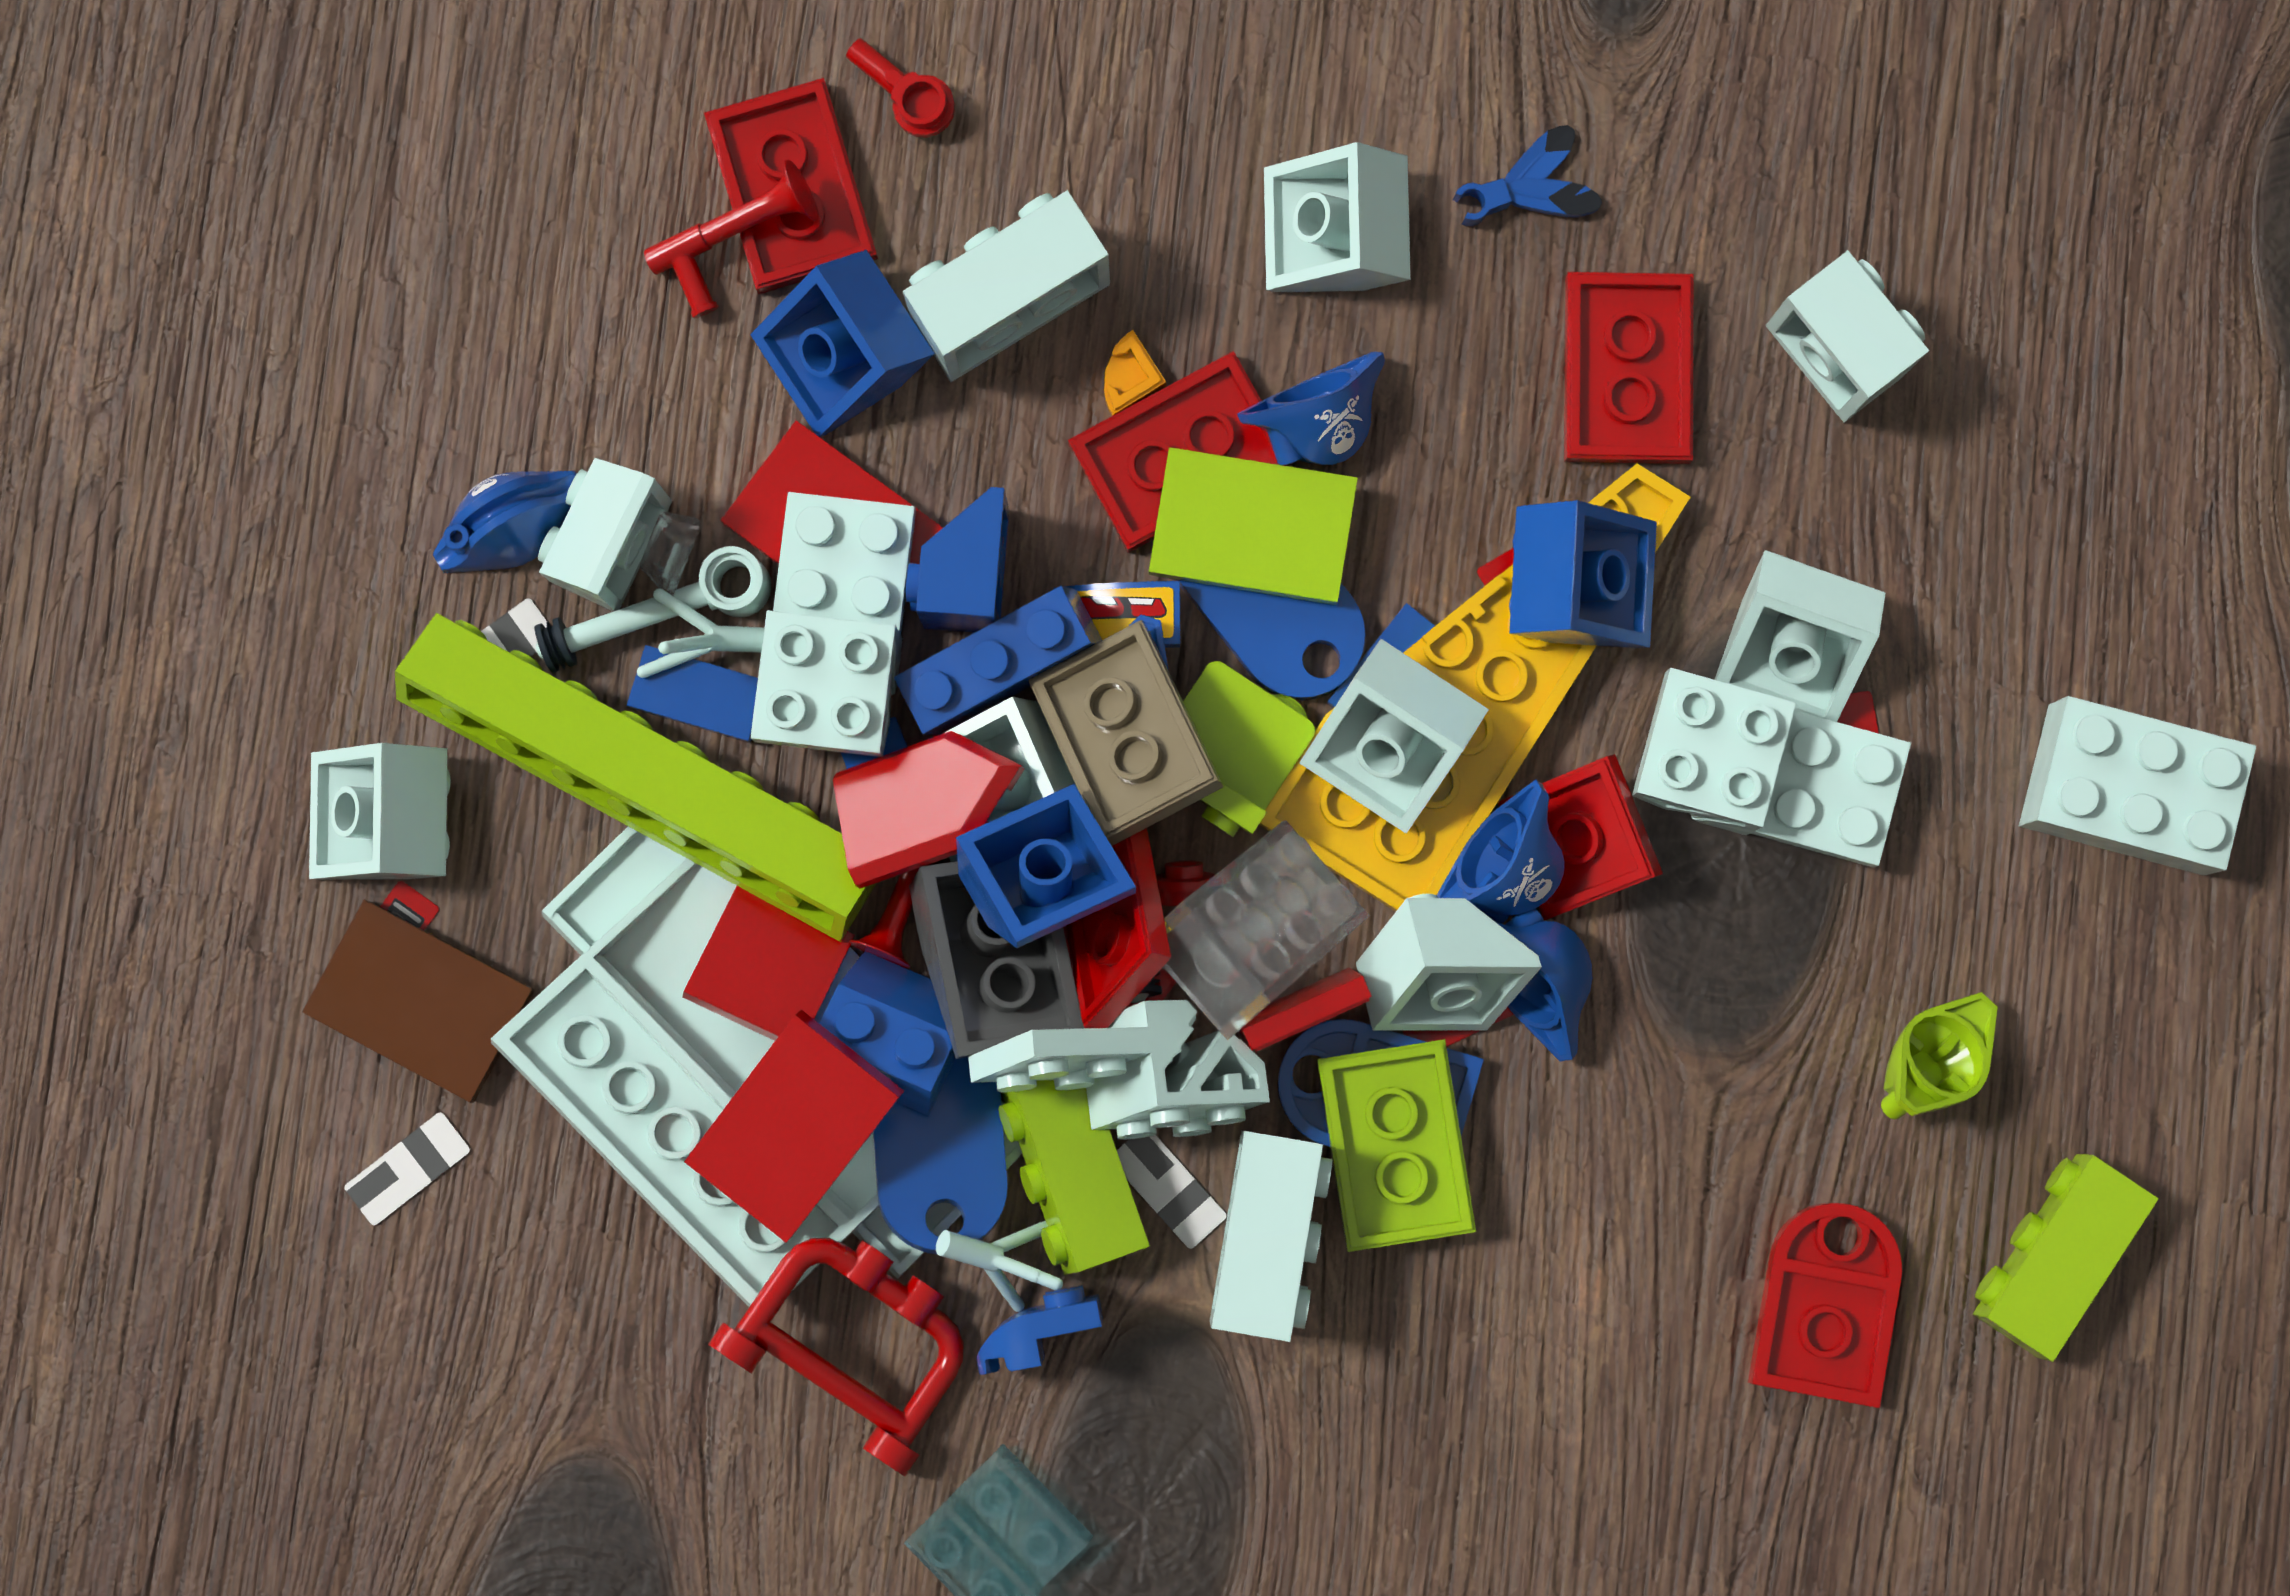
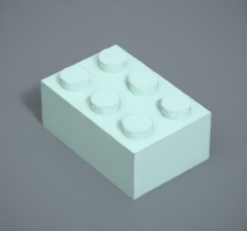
M1068 190L1055 198L1050 193H1046L1033 199L1018 212L1021 218L1000 232L995 226L981 231L964 245L966 251L964 254L946 265L941 260L931 262L914 273L909 279L912 286L903 290L909 314L934 351V357L950 382H953L1110 285L1109 254Z
M2071 696L2064 697L2048 705L2019 827L2203 876L2226 871L2256 745Z
M1241 1130L1210 1315L1212 1329L1288 1342L1291 1341L1293 1327L1305 1329L1311 1290L1307 1286L1300 1285L1303 1262L1316 1263L1322 1224L1310 1221L1314 1196L1327 1197L1332 1169V1159L1321 1157L1323 1144Z

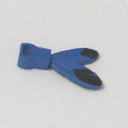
M1564 125L1545 132L1515 163L1505 179H1498L1482 185L1467 183L1461 186L1453 197V201L1458 203L1461 198L1472 196L1481 204V211L1478 213L1467 212L1461 225H1478L1486 216L1507 209L1510 204L1522 209L1562 217L1579 218L1598 211L1602 205V199L1587 186L1574 182L1547 179L1570 153L1575 139L1574 129Z

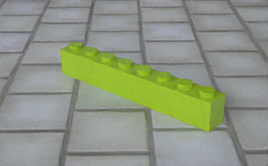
M436 613L395 670L396 700L839 942L844 938L877 884L875 883L861 889L855 886L847 868L842 833L820 822L819 817L808 807L797 802L785 803L766 793L762 785L753 777L743 772L734 771L730 773L711 763L707 756L696 746L685 741H677L675 743L654 732L651 725L641 716L630 711L618 712L599 702L595 694L584 685L571 680L563 682L544 672L541 666L529 655L517 650H512L509 653L487 641L486 636L468 622L462 620L453 622Z

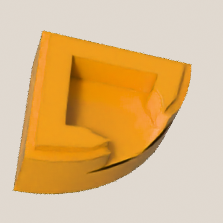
M1134 330L1128 332L1115 345L1106 365L1104 396L1111 416L1166 387V380Z

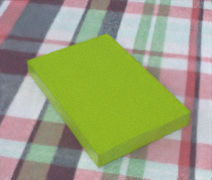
M1169 447L1149 575L1337 605L1358 478Z
M1445 1039L1317 1059L1347 1252L1476 1232Z

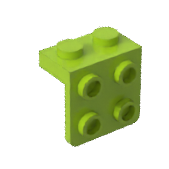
M1214 661L1206 666L1183 701L1224 786L1199 800L1207 806L1201 817L1234 837L1239 828L1249 834H1253L1267 813L1265 809L1313 738L1315 727L1309 719L1226 664Z

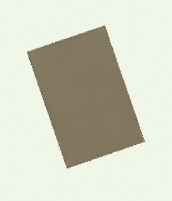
M1142 620L1028 680L1078 791L1111 846L1224 787L1154 639Z

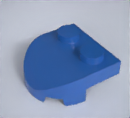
M1083 1285L1045 1292V1295H1043L1044 1305L1027 1308L1012 1315L990 1334L976 1357L979 1374L986 1375L999 1371L1000 1364L998 1358L1002 1357L1005 1360L1007 1369L1010 1371L1042 1366L1045 1359L1042 1338L1102 1327L1103 1314L1099 1294L1085 1296Z

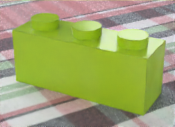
M1036 1080L1037 1087L1033 1089L1001 1092L1005 1104L999 1106L1000 1120L1009 1141H1018L1026 1165L1020 1167L1021 1181L1032 1204L1039 1202L1048 1227L1041 1229V1237L1051 1263L1054 1266L1061 1264L1064 1275L1081 1272L1149 1247L1150 1245L1110 1130H1091L1086 1088L1056 1090L1054 1080Z
M2076 1154L2072 1161L2065 1158L2057 1165L2045 1185V1190L2051 1194L2037 1215L2034 1212H2029L2021 1220L2010 1239V1244L2016 1248L2003 1268L1996 1265L1985 1275L1975 1293V1298L1980 1300V1303L1973 1312L1974 1316L2035 1357L2054 1362L2159 1199L2096 1156L2089 1154Z

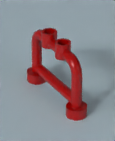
M811 1238L799 1243L782 1258L735 1329L723 1322L708 1345L751 1374L765 1353H770L875 1424L877 1427L863 1446V1449L906 1477L920 1456L909 1447L956 1378L962 1365L964 1343L958 1326L944 1312L937 1308L944 1298L942 1294L913 1275L906 1285L887 1274L894 1261L863 1240L855 1251L831 1238ZM815 1264L831 1266L844 1277L882 1301L936 1340L938 1345L937 1359L903 1411L771 1323L804 1272L810 1266Z

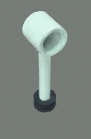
M727 546L715 550L704 560L699 572V582L668 593L694 610L709 605L711 610L719 609L721 612L732 617H747L757 613L767 603L771 593V578L765 566L749 551L740 547ZM734 567L748 568L751 581L747 591L736 598L724 597L720 588L723 575ZM653 597L567 628L563 620L557 617L552 620L553 626L548 621L546 622L547 628L542 623L534 626L537 639L536 650L539 657L544 659L550 672L555 673L559 671V664L563 669H565V662L569 667L577 665L576 651L678 615Z

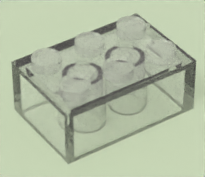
M1283 820L1183 900L1164 918L1171 959L1163 967L1228 1041L1361 925L1370 915L1357 902L1351 891L1336 878L1314 853L1308 842L1286 820Z

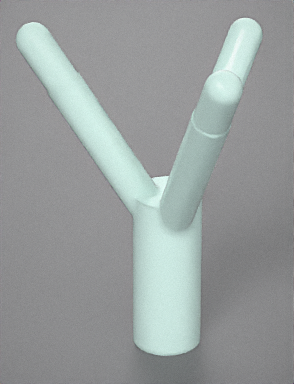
M658 588L653 593L655 600L705 634L661 642L658 646L660 653L668 655L640 666L637 669V675L640 678H647L712 651L761 653L764 627L718 626L665 590Z
M1046 1221L1039 1222L992 1243L944 1230L938 1237L936 1252L939 1256L983 1268L1002 1296L1016 1312L1022 1311L1025 1305L1002 1270L1056 1291L1060 1290L1063 1286V1281L1060 1278L1004 1256V1252L1041 1237V1229L1048 1227Z

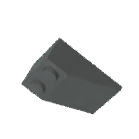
M958 861L919 868L909 885L921 950L956 1059L968 1058V1056L1030 1030L1084 1029L1063 927L1016 948L987 926L958 875Z

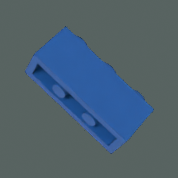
M1059 586L898 674L894 679L922 734L941 735L1031 687L1029 679L1102 641V638L1077 590Z

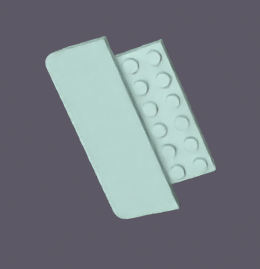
M628 826L542 910L543 918L581 956L491 1038V1044L748 1307H750L782 1258L795 1245L811 1238H831L842 1243L853 1233L860 1241L863 1240L894 1261L889 1270L898 1279L924 1252L912 1248L900 1240L888 1227L881 1214L876 1186L873 1133L787 1243L684 1162L775 1041L682 998L683 991L737 885ZM851 947L815 1018V1021L818 1023L839 982L860 958ZM1004 1132L1007 1170L1019 1158L1022 1152L1018 1141L1010 1142ZM939 1203L931 1207L927 1212L926 1224L933 1234L940 1236L962 1214L952 1204ZM815 1264V1265H813V1266H810V1267L804 1272V1274L802 1275V1277L800 1278V1280L798 1281V1283L796 1284V1286L794 1287V1289H795L819 1264Z

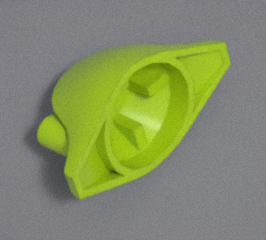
M1980 992L1927 1009L1916 1015L1903 1029L1897 1039L1887 1064L1883 1089L1889 1094L1881 1102L1884 1114L1891 1119H1899L1906 1113L1910 1116H1916L1960 1104L1975 1096L1985 1084L1990 1071L1998 1006Z

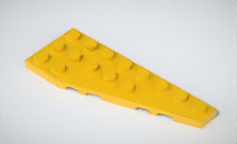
M1636 463L1588 503L1657 521L1656 553L1689 501L1690 496ZM1513 565L1495 577L1404 652L1405 655L1489 709L1467 746L1407 834L1299 763L1333 709L1325 715L1308 746L1265 809L1267 813L1259 824L1395 912L1406 898L1419 894L1437 895L1462 849L1491 814L1596 648V645L1550 643L1509 634V602L1512 595Z

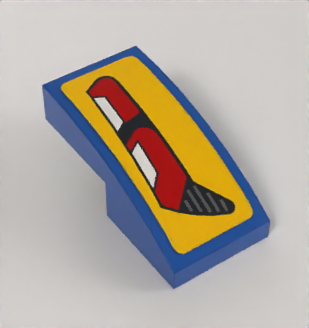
M1180 581L1120 582L1065 586L1077 590L1102 640L1128 627L1142 614L1161 620L1165 648H1180Z

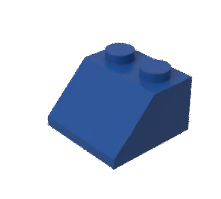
M867 250L815 266L750 334L814 433L819 437L832 432L900 388L935 354Z
M991 487L921 546L920 564H908L906 602H910L911 611L917 612L924 629L977 632L1001 619L1010 511L1004 488Z
M1579 500L1516 506V523L1513 536L1512 595L1509 602V634L1550 643L1650 648L1657 521Z
M1075 784L956 837L958 875L987 926L1016 948L1136 893L1134 882Z
M865 951L839 982L819 1024L904 1090V1093L896 1103L929 1116L956 1059L932 981L925 976Z

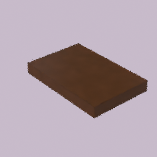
M364 899L302 1013L460 1098L474 1103L501 1054L491 1044V1038L528 1005L535 989Z

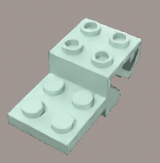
M788 492L773 611H766L751 739L754 742L883 757L890 725L891 695L895 694L897 687L894 677L899 672L903 639L901 637L906 597L907 570L910 563L916 516L915 506Z
M1670 668L1664 674L1632 796L1662 809L1690 813L1693 820L1742 835H1758L1874 868L1879 866L1911 743L1795 711L1796 702Z
M1188 1000L1143 1001L1124 1009L1108 1028L1030 1030L968 1056L971 1083L996 1082L998 1092H1017L1037 1087L1036 1080H1054L1056 1090L1086 1088L1091 1130L1117 1129L1118 1139L1123 1140L1153 1136L1157 1134L1156 1128L1172 1127L1174 1137L1207 1134L1212 1132L1211 1125H1226L1245 1121V1110L1270 1102L1265 1063L1227 1027L1184 1043L1194 1030L1191 1026L1196 1020L1197 1013L1196 1008Z

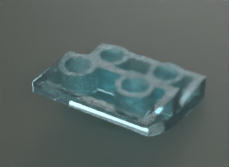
M1002 1444L907 1538L904 1544L954 1596H1038L1043 1587L1078 1555L1094 1536Z

